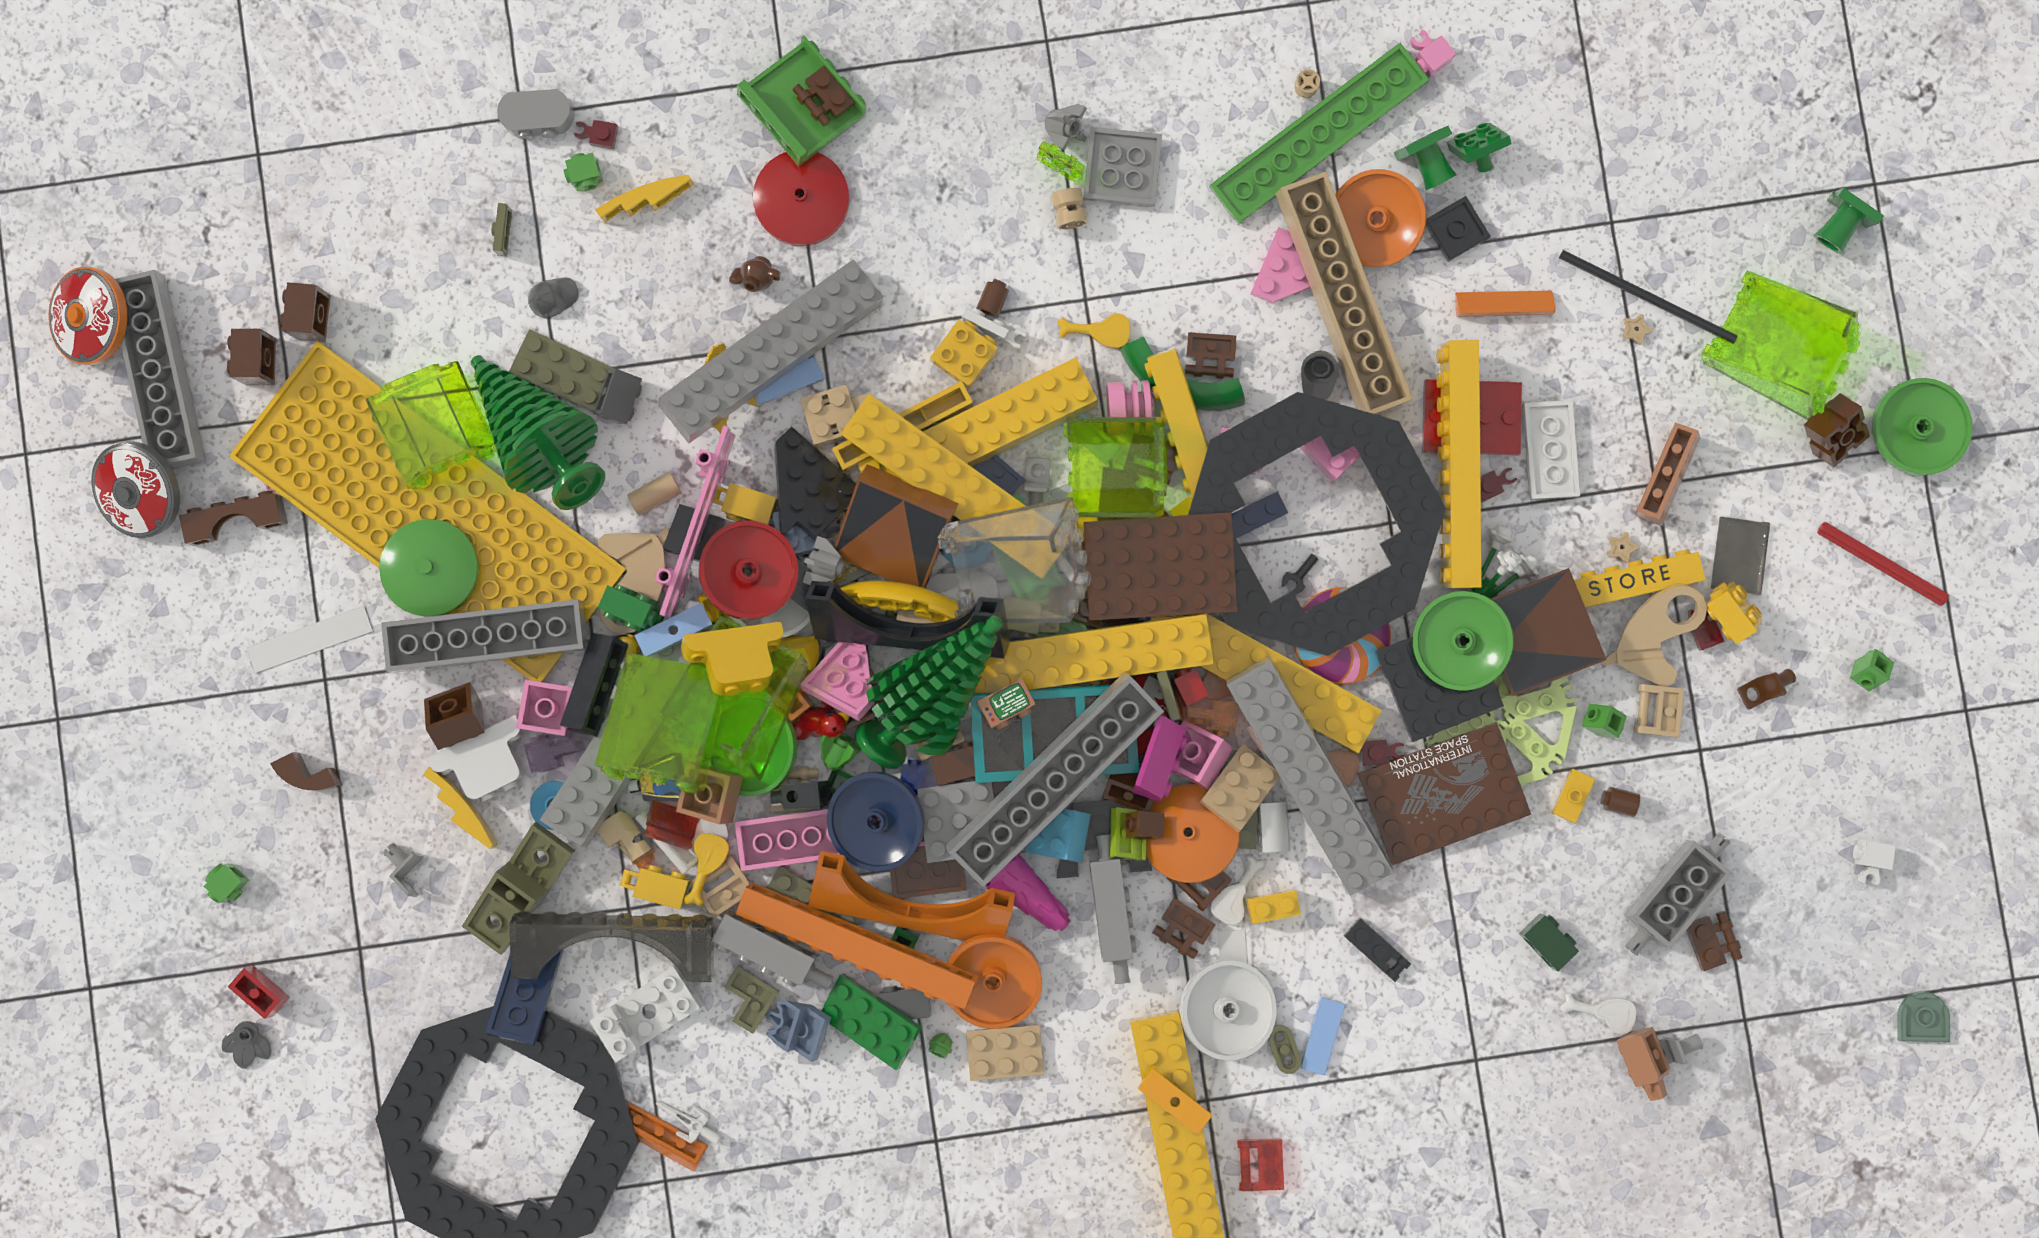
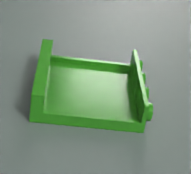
M805 35L801 37L800 45L750 82L744 79L737 85V96L798 166L864 118L866 112L864 99L850 89L851 86L847 79L837 74L833 63L828 58L824 59L819 53L820 50L815 42L809 41ZM822 66H825L855 101L854 106L837 119L830 112L826 114L831 121L824 127L819 121H815L812 118L810 110L804 104H800L797 100L798 96L792 91L797 84H800L804 90L809 89L805 84V79ZM816 96L812 98L818 106L823 105Z

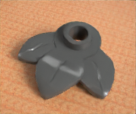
M251 1021L239 1023L235 1027L234 1032L227 1034L222 1040V1051L226 1053L233 1052L234 1062L242 1069L247 1068L255 1057L269 1059L271 1056V1047L268 1039L259 1034L258 1026ZM242 1032H247L249 1034V1037L243 1035Z

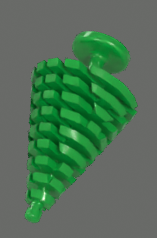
M481 355L474 356L470 361L471 366L475 369V381L479 385L478 391L482 397L481 401L507 485L512 490L515 488L516 492L527 493L531 489H533L534 493L554 485L552 501L560 510L575 509L591 500L602 488L606 479L605 471L597 463H583L589 456L586 452L594 447L597 436L594 435L598 432L596 421L591 416L557 399L552 394L546 393L539 387L511 374L506 369L499 368V365L490 361L487 362Z
M992 615L986 623L978 622L972 625L971 628H966L960 631L959 634H954L946 638L947 640H942L921 652L911 655L910 658H905L869 677L866 685L879 683V686L871 687L866 691L868 702L884 699L885 702L877 703L871 709L877 718H886L881 722L869 720L859 724L855 735L862 751L872 761L887 769H897L903 765L907 753L904 744L908 746L925 741L928 744L922 745L916 750L917 752L926 755L942 756L951 750L959 732V729L955 730V728L961 725L960 719L964 718L970 700L975 693L976 686H978L981 676L978 677L977 675L983 673L986 667L984 664L989 660L992 653L991 648L994 647L997 641L996 632L1003 626L1001 618Z

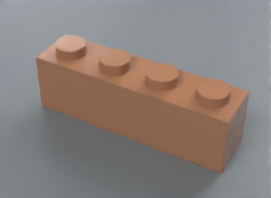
M1675 422L1636 510L1639 518L1660 526L1663 525L1701 438L1699 430Z

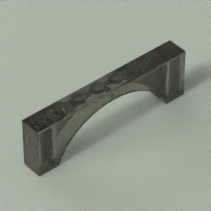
M529 911L514 913L509 923L511 979H537L546 963L570 945L593 938L616 937L634 940L659 951L679 969L686 982H712L714 973V942L712 941L714 937V917H707L702 914L694 915L693 917H682L679 914L657 916L652 913L644 914L643 916H632L629 913L607 915L601 912L594 913L593 915H582L579 912L557 914L555 912L532 914Z

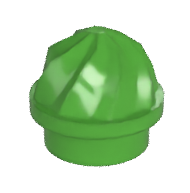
M946 1033L936 1034L929 1041L930 1047L928 1051L935 1056L946 1059L948 1053L952 1052V1040Z

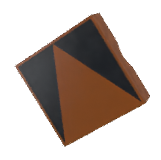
M867 464L857 480L834 547L842 556V560L893 582L925 588L940 553V545L948 532L958 503L929 490L914 487L892 474Z

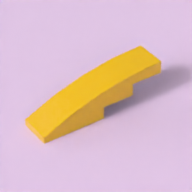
M689 175L658 180L623 193L595 210L604 223L623 210L631 217L649 204L654 211H657L695 184Z
M428 767L423 775L442 789L437 798L456 811L451 821L487 848H496L498 845L497 841L473 803L449 778L443 776L441 772H435L431 767Z

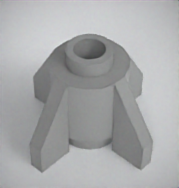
M1075 104L1058 110L1054 109L1046 116V131L1057 148L1065 150L1070 142V138L1085 142L1087 137L1080 132L1081 122L1077 119H1082L1087 110L1085 106Z
M817 536L814 548L819 549V551L812 550L810 556L804 562L807 563V568L812 570V572L806 571L803 583L811 585L812 581H833L837 576H842L845 568L842 556L827 538Z

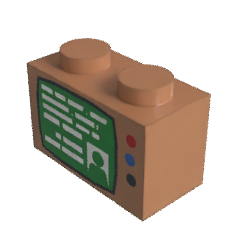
M1022 678L977 701L990 729L996 726L997 730L1011 724L1009 718L1015 715L1022 718L1033 712L1031 707L1036 705Z

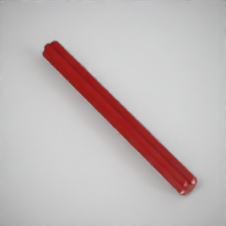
M1823 522L1817 530L1818 535L1937 605L1943 606L1947 602L1949 595L1945 591L1831 524Z

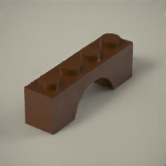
M273 491L260 492L258 497L249 499V496L238 497L234 499V503L210 504L211 508L204 510L201 507L186 510L187 514L179 515L184 543L191 546L217 541L223 524L236 516H247L256 527L261 529L288 524L282 496L273 493Z

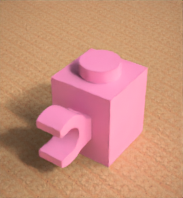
M1422 30L1419 35L1422 37L1423 42H1417L1412 37L1409 43L1412 48L1421 50L1418 52L1415 60L1422 71L1430 78L1452 62L1456 53L1442 35L1432 42L1428 33Z

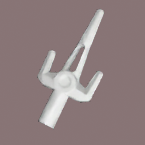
M661 1101L656 1102V1105L690 1130L689 1135L677 1131L676 1135L692 1143L701 1135L715 1145L720 1140L721 1136L705 1126L709 1120V1114L696 1105L692 1109L700 1115L698 1119L692 1118ZM679 1114L682 1117L690 1120L691 1123L688 1124L687 1122L679 1118L677 1115Z

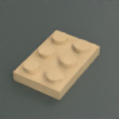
M1242 744L1199 802L1235 831L1240 832L1280 775L1274 767Z
M1040 1024L1010 1026L1001 1029L966 1030L970 1081L1044 1075Z

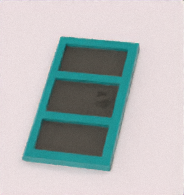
M1111 685L1028 690L1036 704L1031 707L1033 712L1022 718H1019L1018 715L1009 718L1011 724L997 730L996 726L990 729L977 704V701L994 692L974 693L973 698L970 700L975 783L1013 781ZM1137 738L1099 775L1138 773Z

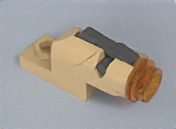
M619 811L602 823L598 832L608 848L620 843L621 846L619 848L629 857L633 865H637L638 869L645 867L656 859L653 855L655 852L652 849V843L646 830L629 813Z

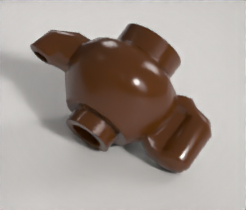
M756 256L754 259L744 262L740 268H735L729 277V282L733 285L743 283L746 290L756 292L767 289L773 283V280L779 281L781 272L772 268V264L767 258Z

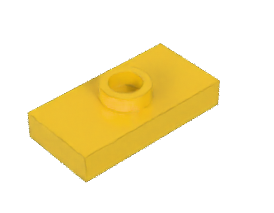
M1571 769L1552 810V814L1576 823L1595 779L1575 769Z

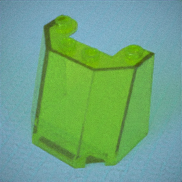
M458 361L450 362L441 367L439 363L424 367L386 383L381 387V392L371 395L366 399L369 409L408 489L413 488V490L424 487L427 484L426 481L430 478L428 474L433 473V475H437L446 471L449 465L466 463L470 460V456L474 455L475 458L487 460L495 456L494 452H497L493 436Z
M1164 417L1067 418V423L1063 425V435L1068 438V442H1072V447L1068 449V460L1072 462V471L1068 474V484L1072 486V492H1069L1068 497H1064L1063 508L1064 512H1067V517L1156 518L1163 516L1164 496L1167 495V436L1164 435Z

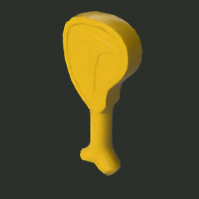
M1120 313L1110 315L1103 322H1094L1092 324L1070 323L1064 317L1057 322L1061 328L1059 333L1061 338H1064L1069 333L1089 334L1097 343L1112 349L1122 348L1128 343L1130 338L1129 320Z
M711 833L699 835L694 842V851L699 862L692 891L684 897V902L687 905L692 903L698 906L704 905L701 892L708 875L718 870L728 857L730 851L728 841L721 836Z

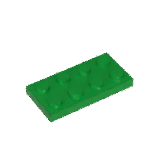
M844 973L839 975L821 1010L831 1017L830 1025L894 1070L901 1068L922 1029L916 1022Z

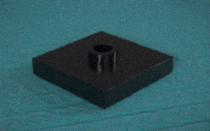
M1467 196L1428 217L1426 221L1427 229L1447 262L1491 237Z
M679 504L663 545L665 551L680 555L695 511L694 508ZM709 514L694 561L699 562L706 543L718 530L724 527L726 523L724 518Z

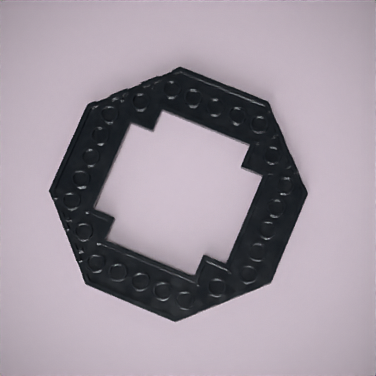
M1296 392L1210 439L1188 515L1229 513L1243 507L1246 504L1237 490L1235 482L1319 436L1322 437L1332 457L1355 446L1401 531L1379 543L1390 566L1304 612L1293 591L1270 602L1233 534L1238 612L1220 613L1225 623L1234 629L1328 656L1415 609L1446 507L1399 421Z
M493 1006L422 1029L375 1118L405 1220L438 1238H579L593 1233L640 1143L634 1129L630 1107L622 1089L617 1065H615L613 1058L599 1036L548 1009L545 1011L535 1046L486 1035L485 1031ZM498 1043L584 1086L573 1109L595 1120L551 1207L549 1208L529 1197L525 1201L517 1219L431 1174L443 1151L421 1140L465 1054L467 1053L484 1063H489Z

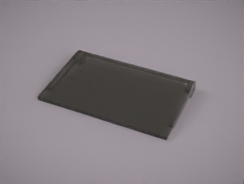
M1719 517L1711 580L1712 589L1723 582L1729 584L1734 581L1736 585L1740 584L1747 594L1762 595L1770 530L1769 522Z

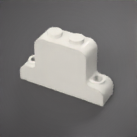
M514 715L485 729V733L456 743L426 759L431 769L435 772H441L443 776L455 772L468 798L481 799L482 802H486L496 797L495 792L504 789L506 792L517 787V781L523 778L524 768L513 747V742L521 739L525 730L516 728L518 715Z

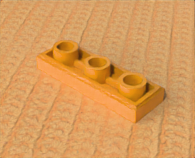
M1154 1068L1149 1071L1137 1087L1196 1135L1200 1133L1213 1116ZM1173 1097L1179 1098V1102L1176 1105H1172L1170 1100Z

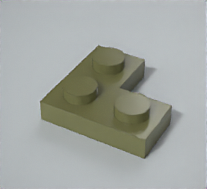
M737 965L724 986L745 1000L734 1017L733 1022L754 1034L780 991Z

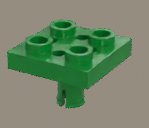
M1492 123L1479 124L1476 126V129L1467 133H1459L1454 136V139L1447 141L1449 151L1467 164L1476 160L1478 171L1481 173L1493 169L1490 158L1491 153L1512 144L1510 135Z

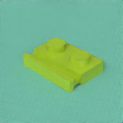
M1119 807L1111 808V858L1137 861L1146 860V840L1126 838V830L1124 828L1126 813L1137 810Z

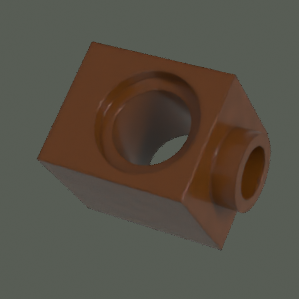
M1140 810L1126 813L1124 822L1126 838L1140 840L1164 838V813Z

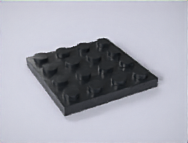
M1463 636L1461 643L1466 646L1469 643V638ZM1413 637L1375 651L1411 742L1418 741L1504 707L1494 681L1473 690H1453L1441 686L1430 679L1417 662L1413 649Z

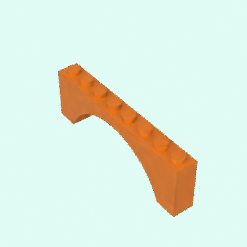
M820 850L808 907L966 941L981 934L1005 935L1013 911L1015 893L990 888L977 897L957 903L924 904L911 902L888 895L868 884L852 869L844 855Z

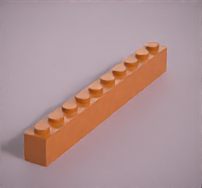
M754 882L745 887L736 915L741 916V919L747 923H758L763 925L765 930L772 933L780 932L787 935V938L793 942H804L810 945L809 947L812 950L828 952L836 960L843 962L847 960L854 963L855 967L860 970L876 972L884 980L890 981L893 979L900 982L901 986L906 989H917L924 992L923 994L930 999L936 1000L938 998L946 1001V1004L954 1009L966 1008L979 977L969 971L829 913L808 907L807 904Z

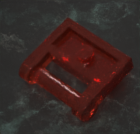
M1238 1139L1237 1148H1240L1241 1166L1239 1190H1284L1282 1139ZM1250 1148H1257L1258 1182L1251 1181Z

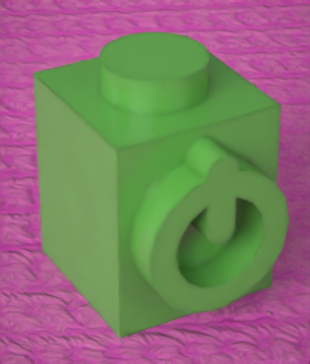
M578 153L572 155L571 159L565 160L567 169H563L566 181L571 183L577 191L593 190L599 186L600 182H603L598 160L593 153L586 155Z
M1877 649L1870 650L1864 656L1855 660L1850 678L1869 692L1890 679L1894 662Z
M1589 704L1582 727L1597 736L1619 738L1624 729L1627 716L1612 706Z
M220 863L208 873L205 879L206 884L203 887L209 891L207 895L217 903L234 902L243 893L241 889L248 883L249 879L233 864L223 865Z

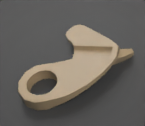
M667 527L657 535L649 533H608L599 538L598 548L608 556L617 559L627 570L626 575L618 584L638 592L636 597L641 594L658 602L660 601L663 585L655 582L660 567L666 569L663 545L670 530ZM600 609L602 622L611 632L626 636L627 634L631 635L639 632L627 626L619 625L616 621L603 616L605 611Z
M1679 583L1651 596L1629 620L1622 632L1616 650L1606 657L1607 660L1602 662L1603 665L1608 666L1617 663L1629 672L1664 687L1672 685L1677 677V670L1665 660L1661 649V642L1698 628L1705 620L1707 611L1704 596L1691 585ZM1679 595L1692 597L1695 603L1693 615L1683 622L1670 620L1667 613L1670 601Z

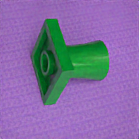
M1449 125L1394 152L1397 161L1411 155L1414 156L1426 190L1457 175L1438 145V141L1452 135Z
M1842 188L1832 192L1827 199L1829 203L1838 209L1825 225L1814 234V237L1832 251L1843 254L1850 238L1860 224L1865 228L1877 225L1884 215L1847 189Z

